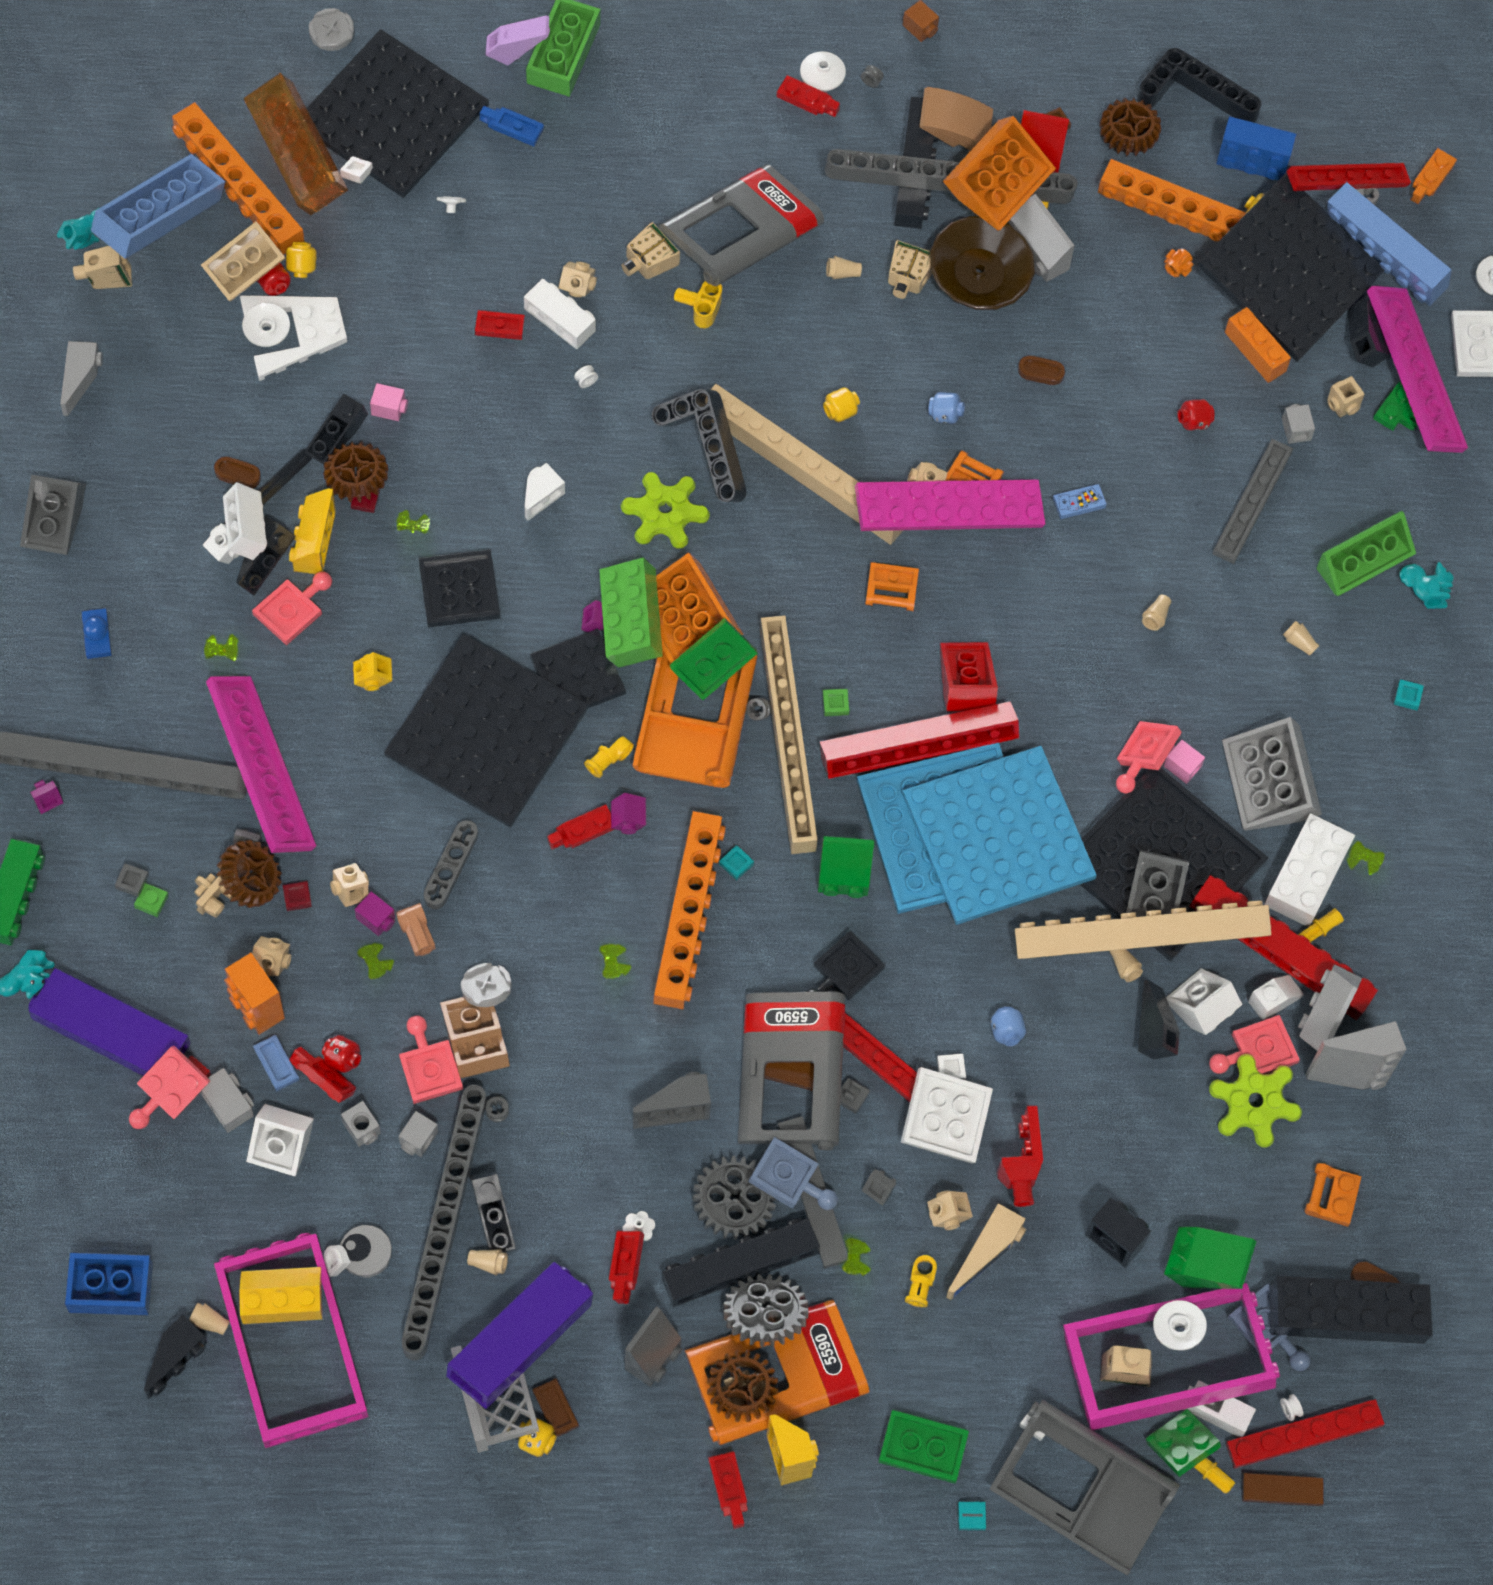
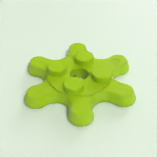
M654 472L647 473L642 480L643 486L646 489L645 496L641 498L627 497L621 502V510L624 514L636 515L642 521L641 527L635 532V540L640 544H648L655 535L664 534L669 537L673 547L678 549L686 547L688 536L684 531L685 526L691 522L705 523L710 517V512L705 506L693 505L689 502V495L695 490V481L691 477L685 476L679 480L678 484L665 486L660 482L657 474ZM667 504L672 510L669 513H662L659 511V508Z
M1243 1054L1237 1060L1240 1074L1235 1082L1227 1083L1223 1080H1214L1209 1086V1092L1212 1097L1224 1100L1229 1107L1228 1114L1219 1121L1218 1130L1224 1136H1231L1239 1128L1248 1127L1254 1132L1257 1145L1267 1148L1274 1142V1135L1272 1133L1274 1121L1286 1119L1290 1122H1295L1302 1116L1301 1107L1296 1103L1288 1102L1284 1099L1282 1093L1284 1086L1292 1080L1293 1072L1288 1066L1282 1065L1277 1067L1271 1074H1262L1257 1070L1255 1058L1250 1054ZM1257 1093L1262 1096L1263 1104L1260 1107L1256 1108L1250 1105L1249 1096L1251 1094Z

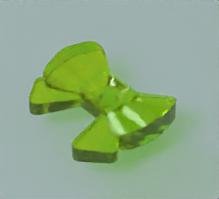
M405 510L399 513L396 527L399 531L408 529L411 533H414L415 530H418L425 534L429 531L430 519L426 514H423L418 521L410 520L409 511Z
M231 634L226 644L223 645L218 644L215 636L211 635L206 640L204 647L205 658L209 659L217 655L226 656L230 660L235 661L238 657V639Z
M1357 841L1351 848L1350 858L1347 859L1349 868L1353 869L1362 859L1368 862V874L1372 875L1378 872L1384 861L1385 854L1383 852L1374 853L1372 850L1365 848L1360 841Z
M373 943L372 945L360 948L357 952V955L365 960L369 968V979H378L386 973V970L391 971L393 968L394 960L379 961L377 955L383 949L382 944Z
M606 944L599 948V952L604 956L605 968L602 973L604 978L614 979L621 976V974L626 976L631 970L630 965L617 963V956L626 952L625 947L619 944Z
M849 1238L845 1240L848 1248V1258L843 1264L842 1270L850 1275H857L859 1273L862 1276L866 1275L871 1271V1268L860 1262V1254L870 1252V1248L865 1242H861L858 1239Z

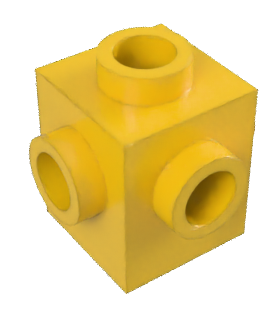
M372 652L353 662L354 685L363 687L367 691H376L379 687L391 682V658Z

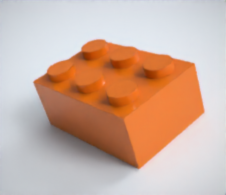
M252 953L225 968L227 978L224 981L228 986L229 1000L236 1010L241 1009L244 1015L243 1020L250 1030L254 1028L260 1035L285 1019L279 992Z

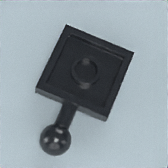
M849 931L814 962V967L826 980L819 987L810 988L805 992H828L835 987L849 1001L885 969V964Z

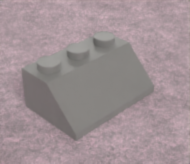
M1034 194L1013 215L1009 224L1025 237L1034 254L1035 272L1048 282L1070 269L1075 245L1038 196Z
M1335 964L1331 971L1326 969L1320 983L1324 984L1321 993L1315 991L1309 1003L1313 1009L1310 1015L1304 1014L1298 1026L1302 1029L1299 1036L1317 1051L1323 1041L1334 1037L1362 978Z

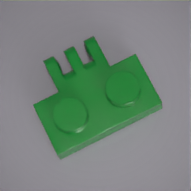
M1398 382L1373 418L1392 431L1395 430L1399 423L1410 430H1414L1417 426L1414 413L1401 382Z

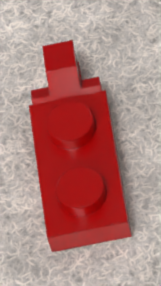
M788 75L777 91V98L816 116L818 113H826L836 117L840 109V103L832 99V96Z
M605 804L556 827L557 831L548 835L547 838L552 850L562 845L566 848H575L615 830L611 829V813Z
M302 1047L294 1050L289 1061L296 1069L302 1071L311 1082L322 1088L330 1098L340 1103L353 1096L356 1087L334 1068L328 1066L320 1056L314 1058Z
M617 1231L609 1281L611 1282V1288L614 1290L613 1300L618 1304L629 1303L631 1290H634L635 1284H637L645 1235L641 1231Z
M735 1452L708 1457L721 1511H723L724 1517L730 1515L734 1529L742 1528L745 1524L742 1512L748 1510L747 1498Z

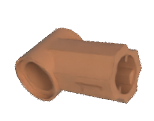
M420 903L396 912L399 925L403 933L406 932L415 956H424L436 949Z

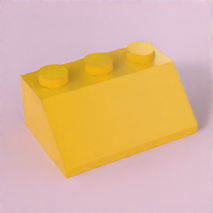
M328 488L306 496L304 505L299 507L298 519H301L300 526H296L294 530L296 545L295 548L291 547L289 562L293 563V569L296 572L316 574L324 571L336 514L333 489Z
M321 1267L241 1271L239 1292L242 1324L323 1320Z
M775 1414L770 1415L766 1435L780 1484L785 1485L811 1478L813 1469L816 1468L817 1456H819L816 1441H810L808 1432Z

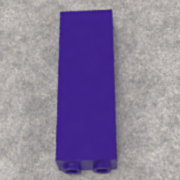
M56 968L49 978H44L45 984L38 996L35 995L31 999L28 1006L32 1020L142 1076L154 1066L171 1046L174 1045L184 1055L191 1044L188 1035Z
M553 1262L448 1363L446 1377L483 1408L487 1409L591 1307L593 1293L590 1287L576 1280L567 1268L560 1267Z

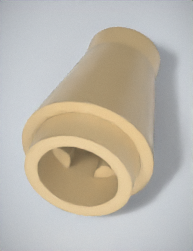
M836 256L828 258L826 266L827 277L841 279L861 276V263Z
M1159 595L1155 602L1143 613L1142 622L1146 628L1156 631L1165 625L1168 609L1171 604L1169 597Z
M1297 621L1283 634L1287 638V642L1304 651L1309 656L1320 646L1315 642L1303 623L1300 625Z
M1128 950L1110 951L1121 979L1131 982L1141 976L1143 973L1142 964Z
M470 1250L467 1264L494 1275H498V1273L504 1274L507 1268L508 1254L502 1253V1250Z
M197 1303L189 1319L196 1328L216 1332L224 1335L230 1322L207 1304L201 1305Z

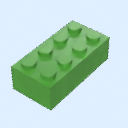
M573 0L555 1L549 15V35L545 40L536 45L527 65V84L570 97L601 25V9Z
M639 558L599 569L606 658L620 668L662 657L656 568L645 558Z

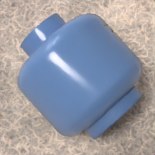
M938 392L934 397L930 398L929 416H932L935 422L953 424L957 422L959 416L964 415L965 403L961 402L958 394Z
M1002 1007L991 1018L990 1022L994 1039L998 1043L1014 1046L1024 1038L1026 1028L1020 1011L1013 1007Z

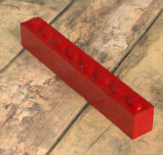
M1011 702L1000 703L821 741V760L828 779L1019 739V720Z
M1210 875L1189 906L1197 911L1196 907L1208 905H1212V910L1222 909V904L1237 903V908L1248 907L1247 902L1249 901L1242 893L1234 892L1228 888L1223 880L1213 878ZM1271 916V936L1238 939L1314 992L1321 993L1324 984L1320 983L1326 969L1331 971L1334 964L1353 973L1349 966L1342 963L1339 964L1332 959V956L1327 951L1317 949L1305 936L1297 935L1290 930L1286 923L1276 921ZM1362 978L1346 1011V1014L1356 1021L1364 1013L1378 992V989L1374 987L1371 981Z

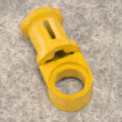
M622 736L610 748L601 745L598 748L599 752L590 760L587 759L584 765L593 776L600 778L603 775L602 772L610 764H614L617 760L623 761L631 753L634 744Z
M922 1255L915 1260L910 1277L912 1284L909 1296L905 1297L906 1303L916 1307L928 1306L926 1299L929 1287L933 1286L937 1270L936 1261L932 1257ZM923 1261L930 1263L932 1266V1272L927 1275L921 1274L917 1268L918 1264ZM921 1287L920 1294L917 1295L918 1288Z

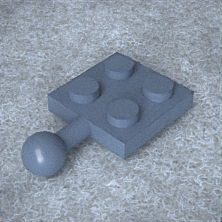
M776 1137L772 1139L748 1180L749 1183L790 1208L795 1206L803 1191L816 1198L818 1205L824 1210H831L838 1203V1197L834 1191L829 1189L822 1191L809 1183L818 1163Z
M1266 1284L1255 1293L1258 1304L1255 1310L1257 1315H1262L1265 1330L1262 1331L1264 1339L1269 1338L1272 1349L1279 1344L1289 1355L1291 1367L1296 1371H1304L1310 1365L1308 1353L1303 1350H1297L1289 1341L1287 1335H1271L1269 1284ZM1242 1304L1228 1318L1258 1352L1246 1311Z

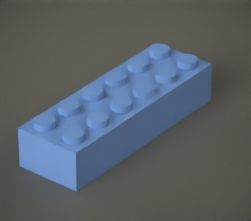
M190 154L97 209L91 231L126 259L218 203L221 199L225 180L193 154Z
M1346 182L1328 200V215L1346 230L1371 257L1379 262V265L1385 270L1386 274H1392L1401 287L1411 290L1419 302H1425L1428 306H1431L1449 287L1451 269L1349 183Z

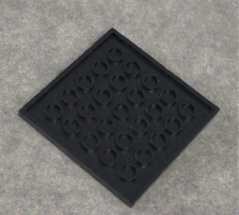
M380 29L295 120V126L347 161L353 156L371 162L373 168L369 175L404 198L476 120L483 106L487 107L489 105V100Z
M1287 174L1196 264L1241 309L1248 307L1296 362L1310 350L1385 271L1379 265V262L1371 257L1305 191H1293Z
M463 634L384 754L389 759L511 828L585 715L589 704Z
M1160 767L1159 770L1149 769L1136 782L1134 790L1125 794L1081 839L1097 876L1096 879L1080 885L1121 919V914L1127 911L1140 850L1189 861L1179 908H1186L1187 912H1197L1189 905L1210 875L1213 878L1223 880L1228 888L1238 892L1267 862L1269 857ZM1189 943L1155 946L1154 948L1172 962Z

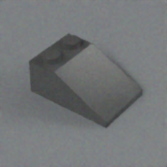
M31 475L20 547L68 555L82 510L86 484Z
M1140 850L1126 913L1136 912V917L1146 916V911L1161 910V915L1172 914L1171 909H1176L1180 906L1189 861Z
M699 1072L688 1073L633 1108V1129L710 1119L711 1100L707 1074H700Z
M657 1306L625 1348V1370L649 1387L655 1381L659 1383L667 1372L665 1367L670 1360L674 1362L682 1351L680 1347L681 1337L662 1310Z

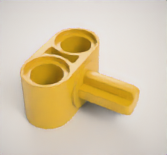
M705 281L698 293L677 288L674 300L693 306L695 325L700 328H709L714 323L722 302V285L713 286Z

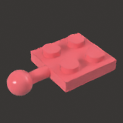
M318 572L313 577V583L303 592L287 579L252 610V613L287 646L322 615L321 609L310 598L319 590L325 591L329 589L332 585V578L327 572Z
M1139 722L1117 757L1121 765L1130 766L1127 773L1120 775L1116 780L1118 791L1124 794L1132 792L1136 785L1135 777L1141 768L1160 769L1182 733L1178 726Z
M1278 1015L1233 1031L1232 1036L1239 1051L1227 1056L1215 1054L1211 1057L1209 1066L1214 1073L1222 1074L1228 1070L1230 1065L1237 1063L1241 1055L1250 1054L1256 1060L1257 1070L1267 1075L1274 1072L1279 1066L1285 1065L1289 1067L1298 1064L1300 1059L1282 1019Z
M412 1016L407 1021V1030L415 1036L418 1049L399 1054L413 1104L463 1090L449 1041L446 1040L428 1046L424 1033L427 1029V1023L421 1016Z
M174 1045L171 1046L138 1081L137 1084L151 1097V1100L142 1109H135L131 1112L129 1116L130 1125L135 1129L145 1128L149 1124V1116L158 1106L163 1108L173 1119L177 1118L211 1081Z

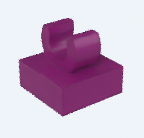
M595 600L583 608L581 630L585 632H591L596 628L604 630L602 602Z
M41 780L34 784L36 790L30 793L40 814L63 804L59 791L53 781L45 784Z

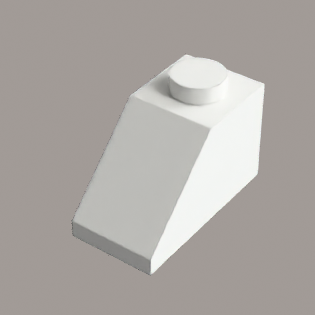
M547 463L541 467L534 468L529 473L527 479L525 518L528 521L565 494V482Z
M1286 975L1274 978L1254 990L1248 1002L1261 1020L1264 1021L1303 997L1304 994L1291 976Z

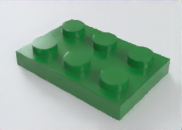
M723 618L672 662L670 668L693 692L704 700L755 657L758 652L726 618Z
M892 1410L878 1463L956 1484L969 1431Z

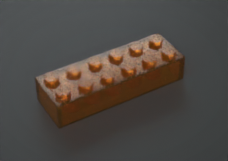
M279 73L243 98L299 208L311 216L348 191L292 81L282 73Z

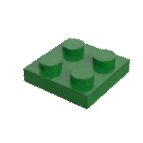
M1188 1409L1146 1438L1147 1445L1179 1477L1221 1448L1220 1441Z

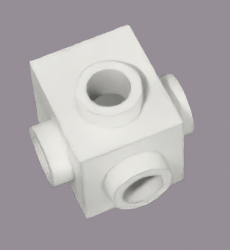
M221 523L211 531L210 537L203 544L220 562L229 564L239 556V554L228 551L225 524Z

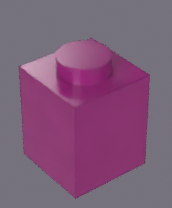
M623 793L611 801V829L620 830L623 834H634L637 830L646 826L645 797Z
M370 892L354 909L356 919L377 936H380L383 931L388 932L395 923L394 909L373 892Z

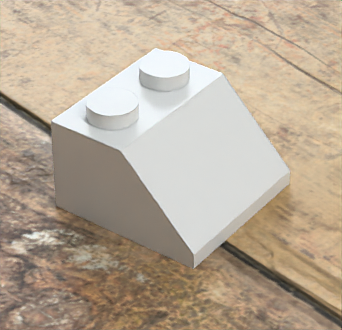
M1202 968L1166 997L1169 1006L1191 1029L1204 1035L1213 1031L1217 1025L1231 1016L1242 1005L1231 981Z
M264 1104L255 1118L246 1162L296 1176L310 1139L314 1119Z

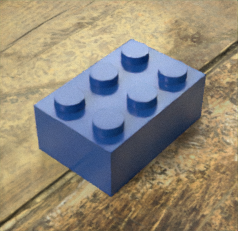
M1229 117L1216 164L1228 169L1233 168L1248 174L1264 176L1271 180H1280L1286 173L1296 134Z
M70 1253L65 1300L69 1313L149 1315L153 1269L150 1255Z

